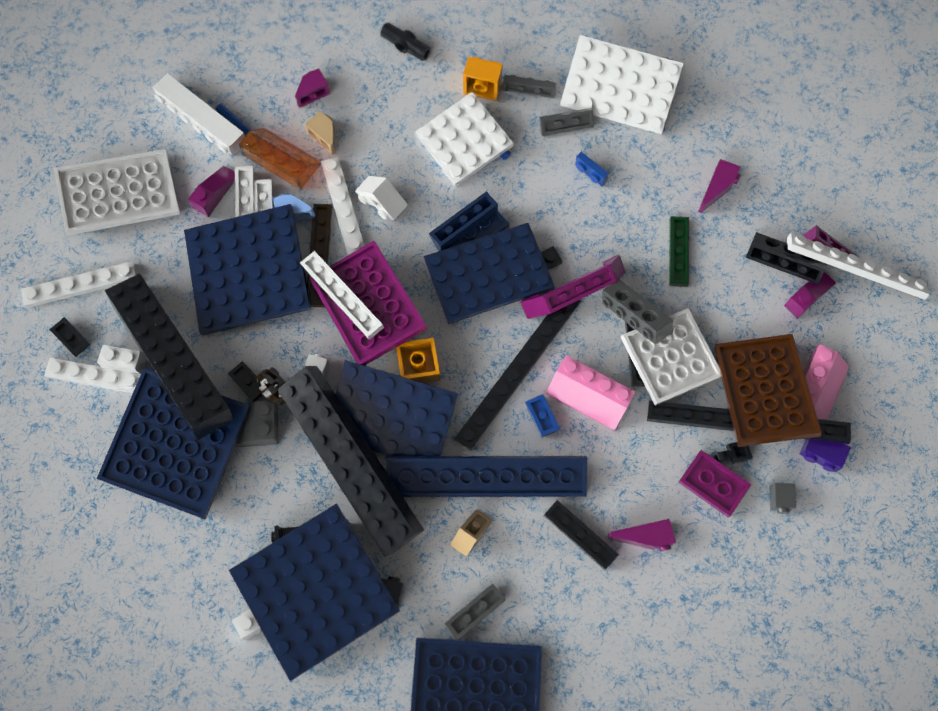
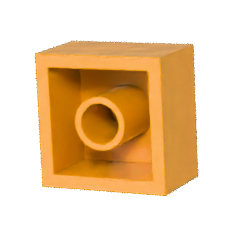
M468 56L463 72V94L468 95L473 92L476 97L497 101L502 85L503 64L497 61H488L479 57Z
M434 337L408 341L396 347L400 376L422 383L441 381Z

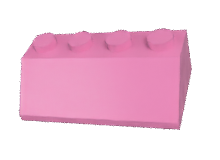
M821 344L812 351L804 369V375L817 419L827 420L849 366L838 352Z
M567 355L560 364L546 392L552 398L612 430L616 429L635 391Z

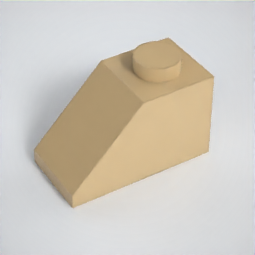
M319 111L305 124L306 131L310 137L333 155L335 153L334 121L328 114L325 115Z
M476 509L460 527L450 545L467 557L486 532L492 520Z

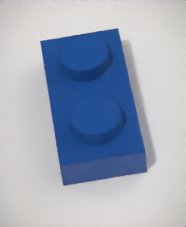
M580 152L576 157L575 166L580 172L588 175L594 183H598L602 187L607 182L609 173L583 152Z
M543 394L525 402L541 438L560 430Z

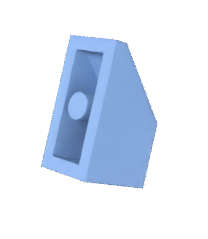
M282 194L279 197L273 198L274 208L288 204L292 205L295 222L315 217L311 206L292 194Z

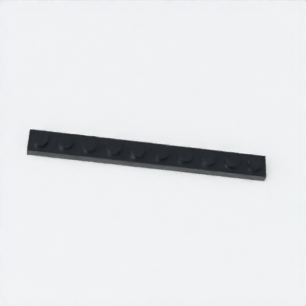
M580 300L551 314H547L456 435L455 440L470 451L577 309L581 302Z
M649 400L647 421L734 431L729 409L668 402L654 405L653 401ZM818 419L822 432L821 437L805 438L808 440L849 444L851 442V423Z

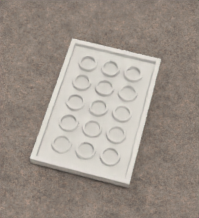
M580 35L560 106L573 110L591 108L594 116L662 134L684 63Z
M165 149L54 168L67 236L180 215Z

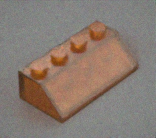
M265 128L249 131L239 143L243 156L299 190L303 188L321 165L319 160Z

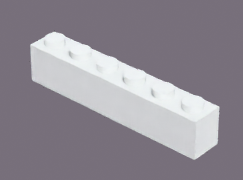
M168 73L153 86L156 93L155 97L160 103H166L173 113L177 112L180 114L184 122H190L198 133H204L211 143L215 142L218 144L222 152H228L233 156L247 143L246 137L240 129Z

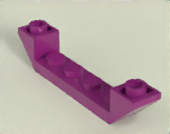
M620 255L602 262V267L543 295L535 294L520 301L526 318L530 319L551 314L617 282L626 272Z

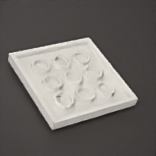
M473 92L415 131L418 139L455 187L514 146L511 139Z
M689 309L669 316L674 320L672 334L657 344L647 340L636 329L621 336L654 405L721 378L720 368Z

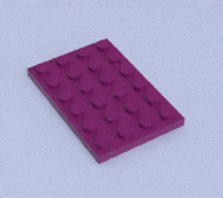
M375 241L329 266L383 324L384 328L370 340L312 277L309 278L357 364L367 365L428 329Z

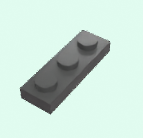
M504 75L503 91L554 98L555 82Z
M591 108L539 117L542 136L594 127L593 110Z
M491 584L449 619L445 625L454 637L459 640L505 602L506 599L495 585Z

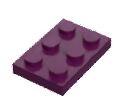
M702 450L698 452L678 482L728 518L731 517L752 485Z

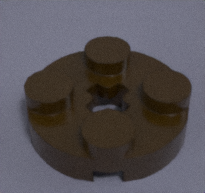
M275 368L264 369L256 377V381L260 380L261 383L260 391L270 402H279V405L285 404L286 402L277 389L286 381L279 376Z

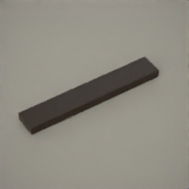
M313 204L315 217L312 218L310 254L315 251L328 265L332 204ZM308 273L307 288L311 307L325 308L309 279L311 275Z

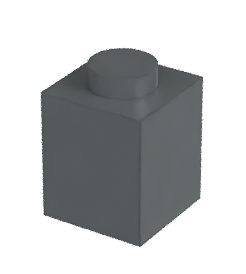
M774 483L769 486L770 510H777L778 514H789L791 510L796 508L795 484Z

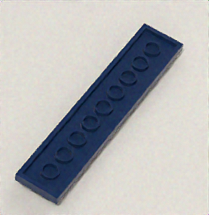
M386 456V472L403 497H587V456Z

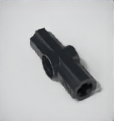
M389 22L382 26L380 36L393 43L398 51L404 54L408 52L421 61L428 58L431 47L417 40L411 31H402Z

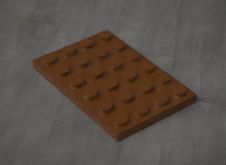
M793 334L715 344L716 357L738 447L821 437L822 432Z

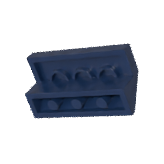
M486 191L431 231L429 236L437 250L441 251L504 231L509 227V223L498 212V203Z

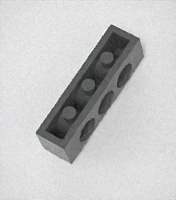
M620 279L603 289V305L612 310L619 318L626 321L633 329L640 332L647 340L657 344L672 334L674 320Z

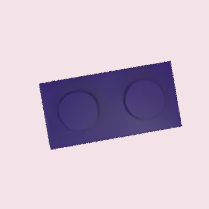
M806 439L799 455L803 456L808 462L822 465L823 469L829 472H837L843 468L851 447L843 443Z

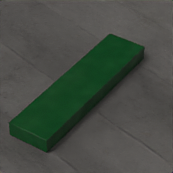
M670 216L669 286L688 287L689 217Z

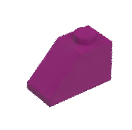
M319 68L303 75L295 94L299 108L330 94L328 83Z

